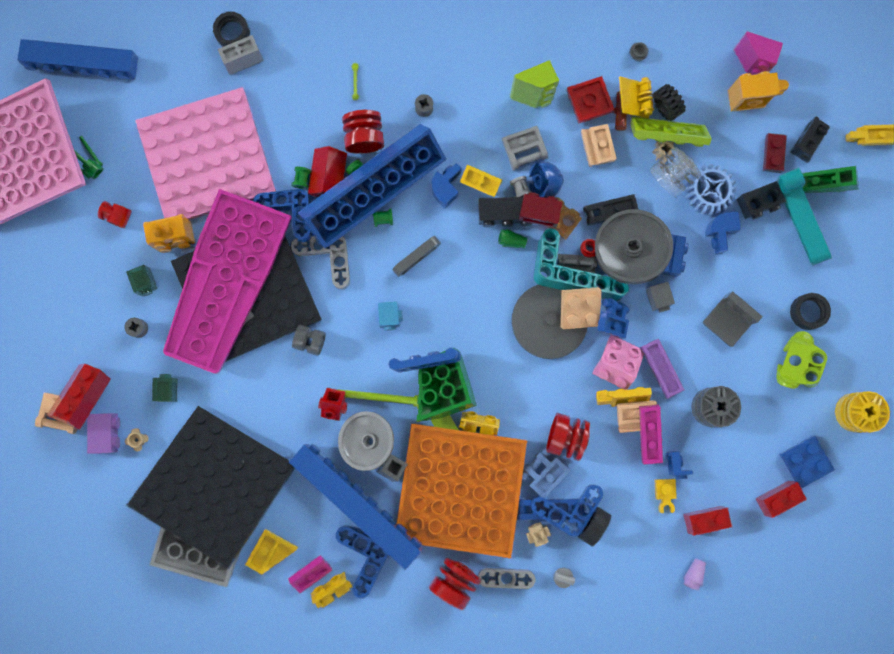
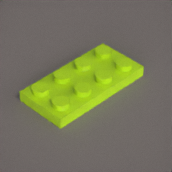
M631 117L630 121L633 136L639 140L655 139V141L662 143L673 141L679 145L691 143L694 146L703 147L704 145L710 146L712 139L706 126L701 124Z

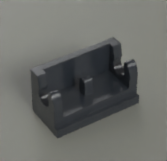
M817 116L814 117L807 124L790 153L808 163L828 133L830 126L821 121Z

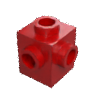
M326 388L324 396L320 398L318 408L321 409V417L340 421L342 414H346L348 403L345 402V391Z

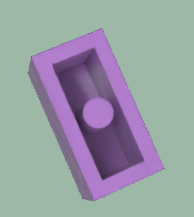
M89 414L87 418V454L118 452L120 447V438L118 437L120 419L118 414Z

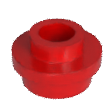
M587 239L582 242L580 251L585 257H595V240ZM591 247L593 251H588L586 248Z

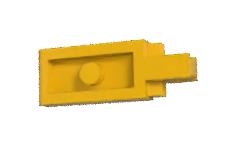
M894 124L858 127L856 131H850V133L846 134V142L857 141V144L862 146L894 145Z
M644 387L629 390L617 389L615 391L601 390L596 392L597 405L611 404V407L621 403L650 401L652 391L651 388Z

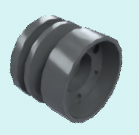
M724 386L702 389L697 392L691 405L692 414L696 421L703 426L711 428L726 427L735 423L740 416L742 408L740 398L736 392ZM717 403H720V404H721V405H720V409H721V410H717V408H718Z

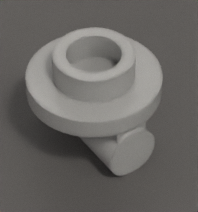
M559 568L554 573V582L557 586L567 588L570 585H574L575 578L569 569Z

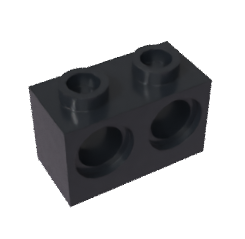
M777 181L744 193L736 199L744 218L752 217L753 220L763 216L765 211L769 210L772 213L781 209L780 205L786 202ZM767 195L773 198V202L768 200ZM750 202L755 203L756 209L750 206Z

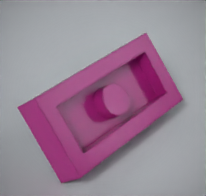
M320 555L289 577L288 580L290 585L299 593H302L331 572L332 568Z

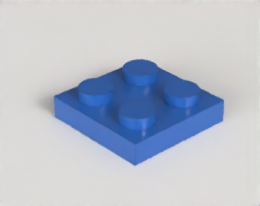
M811 436L780 453L794 481L798 482L801 489L835 470L816 436Z

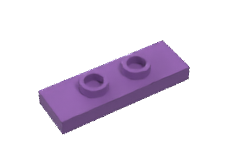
M659 338L640 347L666 399L685 390Z

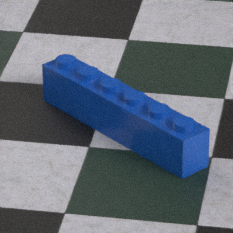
M20 39L17 61L25 69L31 71L43 69L50 73L61 71L70 75L80 73L84 76H92L93 74L103 78L113 76L122 80H128L129 78H136L138 56L133 50Z

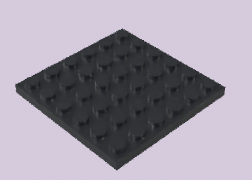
M286 236L283 239L273 267L251 309L255 318L243 325L225 362L296 331L299 325L309 326L322 320ZM194 251L171 260L182 289Z
M197 406L126 506L229 570L295 468L283 456L200 406Z

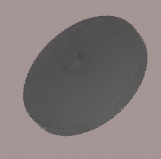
M630 209L612 215L601 225L595 239V256L601 269L612 279L625 284H643L657 278L667 268L673 253V239L666 224L656 215L643 210Z
M536 285L524 292L514 306L511 319L513 334L520 346L533 356L542 359L564 357L573 352L582 343L588 327L562 329L560 327L562 290Z

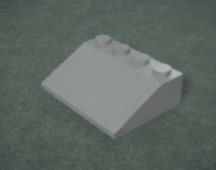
M161 528L149 565L227 587L240 553L228 570Z

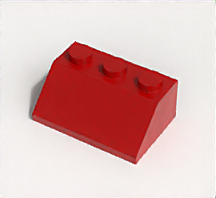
M78 365L47 416L80 430L111 378L101 370L90 365Z

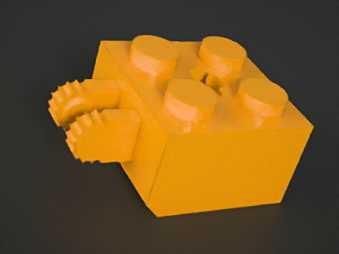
M764 71L757 75H751V73L742 74L728 89L731 111L764 108L775 96L782 95L788 89L789 83L786 80H778L777 72L770 73L769 71Z
M183 214L143 223L147 244L160 251V253L170 252L172 248L176 247L180 249L188 248L190 244L195 243L192 223Z

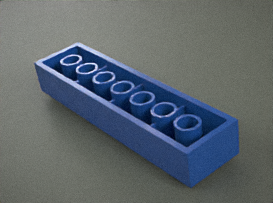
M419 124L308 204L298 214L317 242L326 249L447 159L431 129Z

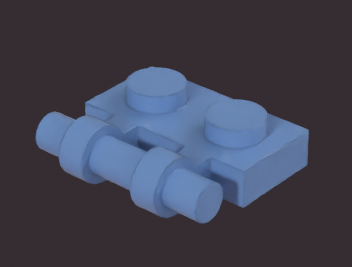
M546 448L536 455V459L530 465H526L523 468L522 476L524 481L529 476L534 479L529 486L543 498L570 472L557 457L550 462L547 457L551 453H547ZM543 463L546 468L538 475L535 470Z

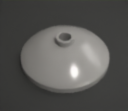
M368 411L359 412L349 417L341 427L338 437V447L344 461L352 468L361 471H370L382 466L391 455L394 446V435L388 421L381 415ZM370 438L373 439L372 445L369 444Z

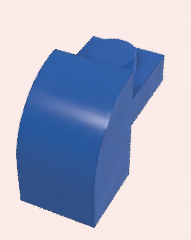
M457 163L453 166L449 165L443 171L444 175L437 170L432 178L433 196L444 209L459 194V191L451 184L461 174L462 168Z
M739 212L722 213L708 224L705 237L713 236L711 246L712 249H715V254H723L728 251L726 235L736 234L741 230Z

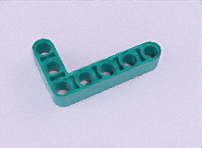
M798 167L779 175L777 182L786 200L784 203L810 263L814 266L832 259L830 250L803 191L805 179L800 168Z
M548 228L544 231L538 242L533 279L538 285L558 290L597 288L596 284H599L602 287L601 299L611 298L616 301H620L628 293V284L616 281L611 277L556 265L560 234L553 228ZM543 255L549 256L550 259H546ZM541 272H545L547 277L543 276ZM559 276H563L566 281L561 280ZM578 280H581L584 285H581Z

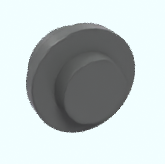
M642 42L634 43L630 48V56L636 61H642L648 55V48Z

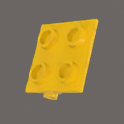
M620 76L622 113L649 118V115H652V111H654L652 91H650L651 81L649 78L644 77L640 82Z

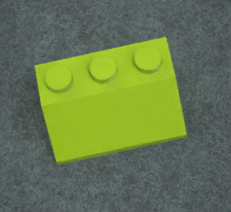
M548 60L515 74L510 98L533 108L540 106L544 108L550 105L560 81L551 61Z

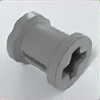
M520 176L510 181L516 192L515 197H524V194L532 193L526 184V176Z

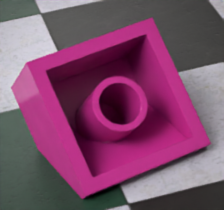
M747 31L735 46L734 51L745 72L757 75L764 71L770 72L777 64L783 43Z

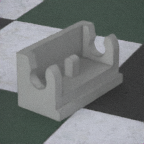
M253 35L218 49L229 75L264 61Z

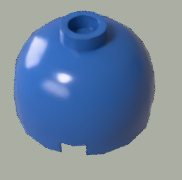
M550 162L534 163L530 169L529 177H532L533 184L529 183L532 193H537L540 195L539 197L547 198L549 196L555 197L560 192L564 178L556 165Z

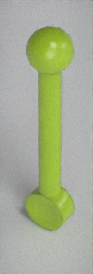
M353 63L351 65L354 82L352 99L356 101L359 99L357 94V70L359 65Z

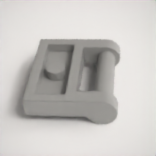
M538 126L502 138L512 170H516L519 166L548 158ZM536 147L539 149V152L519 159L515 158V155Z

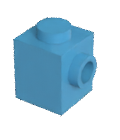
M398 302L378 303L380 328H384V331L396 330V327H400L399 322L403 321L402 310H398Z

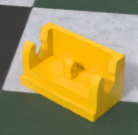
M467 165L460 183L495 197L502 179Z

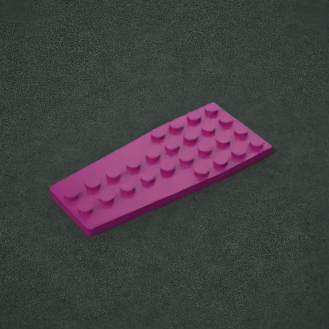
M222 189L218 190L192 257L164 346L163 353L165 355L214 374L220 373L273 267L291 222V215Z

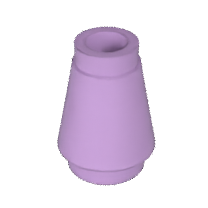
M698 559L694 560L683 578L685 586L699 591L700 587L703 586L705 562Z

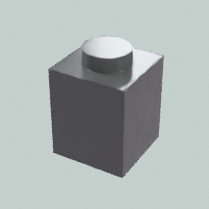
M668 282L646 289L652 311L659 310V313L668 311L670 306L675 304Z
M391 454L376 472L392 482H398L408 464Z

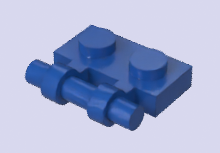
M611 298L603 299L601 304L605 306L606 312H601L597 331L626 339L629 320L625 319V316L630 311L629 307L622 302L617 303L616 300Z

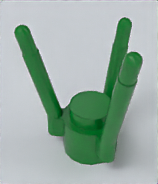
M80 136V140L93 158V160L88 159L86 161L75 151L76 157L83 163L82 167L84 170L81 169L82 174L88 179H96L104 170L101 167L103 163L98 160L83 136Z

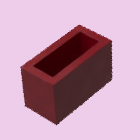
M537 193L524 194L519 221L556 228L559 223L563 201H558V198L551 196L547 198L539 197L540 195Z

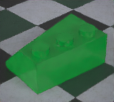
M462 355L461 360L456 363L418 369L419 397H417V422L443 418L477 406Z

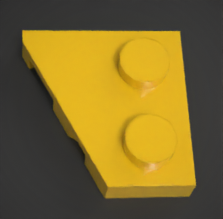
M265 529L245 565L260 574H264L295 552L298 546Z

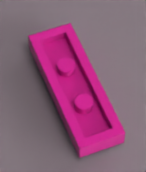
M639 406L642 463L644 465L663 463L660 406Z

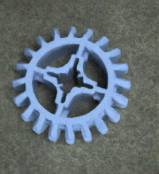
M710 164L708 168L703 165L700 169L696 168L694 173L689 175L690 180H687L685 183L688 187L684 191L689 193L686 195V199L692 200L689 202V205H696L694 211L700 208L701 214H704L706 211L708 215H712L713 212L719 214L721 210L725 211L727 206L732 205L733 202L731 200L736 197L733 193L737 191V188L732 187L736 183V181L730 180L732 174L728 176L725 174L727 169L720 171V165H717L715 169L713 164ZM709 177L715 178L718 181H713ZM698 181L700 182V187H701V193H700V194L698 193V190H697ZM716 186L712 192L705 193L710 187ZM720 186L723 187V198L721 197ZM704 198H707L714 203L707 202L704 200Z

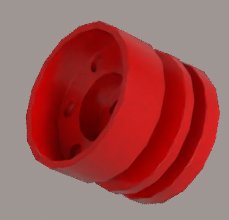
M363 109L351 111L342 116L343 131L347 133L344 136L345 150L347 152L365 154L379 151L385 147L383 132L380 131L382 128L380 112Z
M556 413L550 428L546 452L559 456L563 449L566 448V458L570 459L574 452V460L580 461L589 442L590 422L584 420L580 427L581 420L576 418L571 426L570 416Z
M446 558L444 564L450 570L441 566L440 571L445 575V578L435 576L429 589L446 603L457 609L464 610L471 599L464 591L467 589L475 592L476 588L470 582L479 585L482 580L472 569L463 563Z

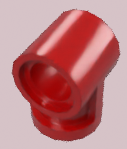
M104 201L98 209V218L101 220L107 219L108 223L125 229L132 211L118 204H113L112 206L109 202Z

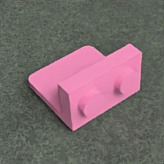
M611 335L608 338L602 357L592 374L619 388L627 390L637 377L644 353L641 348Z

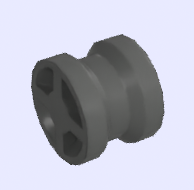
M422 94L415 99L416 113L421 117H428L432 114L433 99L429 95Z
M134 317L126 321L124 329L129 336L142 338L148 332V325L144 320Z

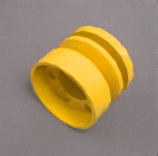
M854 392L845 394L839 399L835 407V416L840 426L847 431L871 433L879 431L886 426L890 417V409L884 397L876 392Z

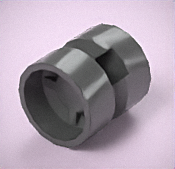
M299 325L293 337L292 348L300 351L307 349L308 353L319 356L325 342L326 332L316 329L311 331L310 327Z

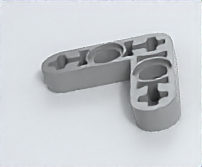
M312 236L309 240L312 251L305 247L302 248L301 252L295 248L300 242L296 239L293 240L291 249L297 256L330 254L334 286L341 290L349 286L350 274L347 243L343 236L339 238L340 242H343L339 248H336L335 245H330L331 249L323 247L321 250L314 249V243L317 240ZM305 242V243H302V245H303V246H308V243ZM337 257L344 258L345 263L343 266H335L334 261ZM346 269V272H342V276L346 281L343 282V285H340L339 282H336L339 279V273H335V270L343 271Z

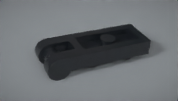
M635 194L583 207V211L587 215V226L605 222L609 217L620 211L639 210ZM598 210L600 216L595 217L593 211Z

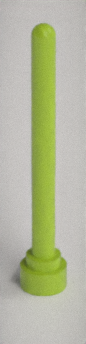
M341 390L346 392L345 398L413 404L418 409L417 397H419V394L411 397Z

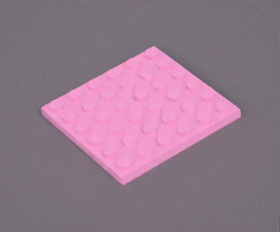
M46 78L0 100V224L86 185L51 81Z
M243 87L135 120L164 218L183 214L191 220L209 214L219 189L251 201L259 193L276 191Z

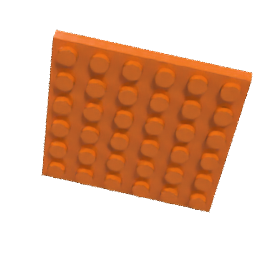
M411 423L406 457L408 465L404 470L397 524L403 525L407 529L406 533L411 538H417L424 546L511 558L527 440Z

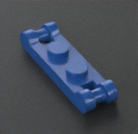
M448 348L445 353L434 351L429 352L428 356L423 357L421 355H412L409 359L402 361L393 358L389 361L388 365L390 369L402 373L456 363L461 360V353L454 348Z
M579 498L547 500L570 514L572 505H576ZM519 499L517 520L545 519L533 511L532 513H526V506H531L530 504L533 499ZM536 501V510H544L546 512L544 516L547 517V513L552 508V506L549 505L548 509L545 506H543L544 501ZM581 505L578 508V512L581 516H585L587 512H585L584 505ZM554 511L551 514V519L562 518L560 511Z

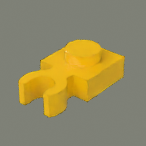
M654 479L655 499H661V503L658 506L659 512L664 513V506L668 505L669 511L674 513L675 507L671 503V499H677L676 480Z

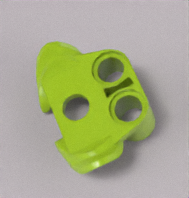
M799 331L790 338L783 348L787 355L783 366L781 364L777 365L776 379L778 384L792 389L797 388L800 384L813 388L821 380L828 357L822 349L814 345V339L808 332ZM820 356L823 362L816 364L812 361V358ZM790 357H800L801 363L798 366L791 365L789 362ZM811 373L817 377V380L810 382L805 376Z

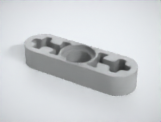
M483 568L478 573V577L482 580L480 584L484 587L530 589L535 584L534 574L527 569ZM485 572H489L490 576L496 577L495 572H499L497 576L499 583L496 584L495 579H489L488 583H486L481 577L485 576ZM504 573L512 575V581L508 584H504L501 581V576ZM515 573H518V578H524L525 574H528L529 578L532 579L527 584H524L522 580H517L518 584H515Z

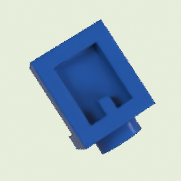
M666 452L669 475L675 476L676 479H687V475L693 474V470H681L683 458L679 452Z

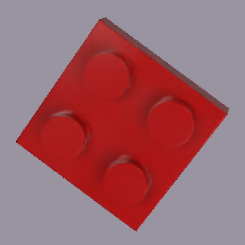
M602 76L567 87L566 89L578 124L613 113L615 110Z

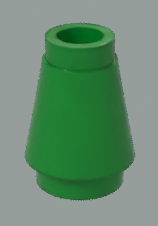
M509 229L501 230L498 244L502 245V247L525 248L527 237Z

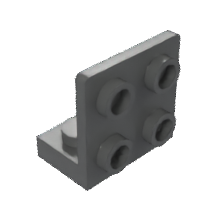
M732 291L722 298L702 323L729 347H733L752 324L758 323L763 316Z

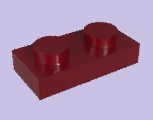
M774 133L766 135L763 171L776 173L784 171L787 135Z

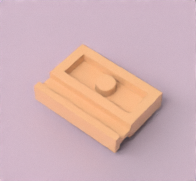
M608 124L590 127L585 130L581 129L589 167L616 161Z
M653 400L617 404L619 433L640 431L639 406L657 405V402Z

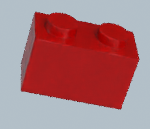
M787 481L755 498L764 516L771 518L807 500L798 482Z
M717 506L683 514L687 532L693 536L732 528L727 507Z

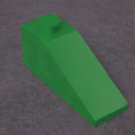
M856 166L802 173L805 179L804 193L859 190Z

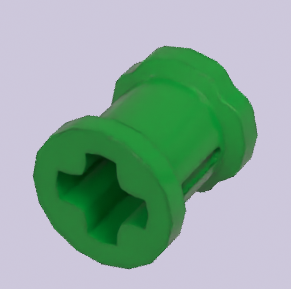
M300 166L294 167L295 178L291 186L297 189H308L307 181L311 170Z
M392 208L388 209V211H376L373 213L374 227L381 224L393 225Z

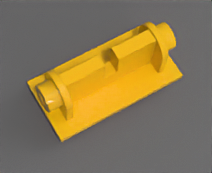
M462 411L459 428L476 433L478 426L481 427L480 433L497 435L500 419L492 415L482 416L473 411Z
M345 572L333 576L329 582L316 587L311 592L312 603L318 609L320 607L324 608L335 601L333 593L339 598L353 587L351 582L347 581Z

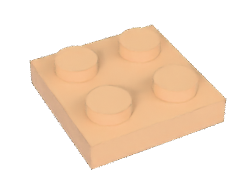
M597 287L562 290L560 327L562 329L597 327L600 319L601 289Z

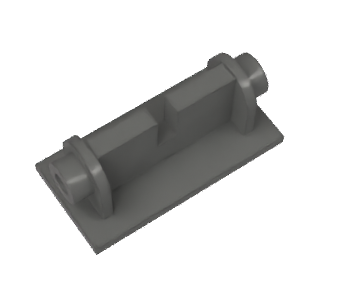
M558 254L557 265L595 273L597 261L596 257L588 258L581 255Z

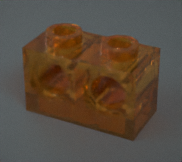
M563 201L559 223L553 229H556L560 236L566 240L582 218L575 209L566 207ZM563 219H570L572 221V225L566 226L563 223Z

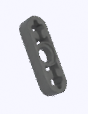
M432 236L395 265L392 270L398 277L402 276L433 252L441 242L436 236Z

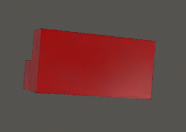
M331 146L314 149L308 189L309 195L320 197L344 179L347 159L346 152Z

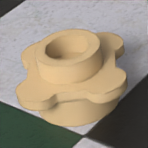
M134 428L131 431L132 433L125 439V444L138 452L142 450L143 444L148 442L149 437L148 435H143L138 428Z

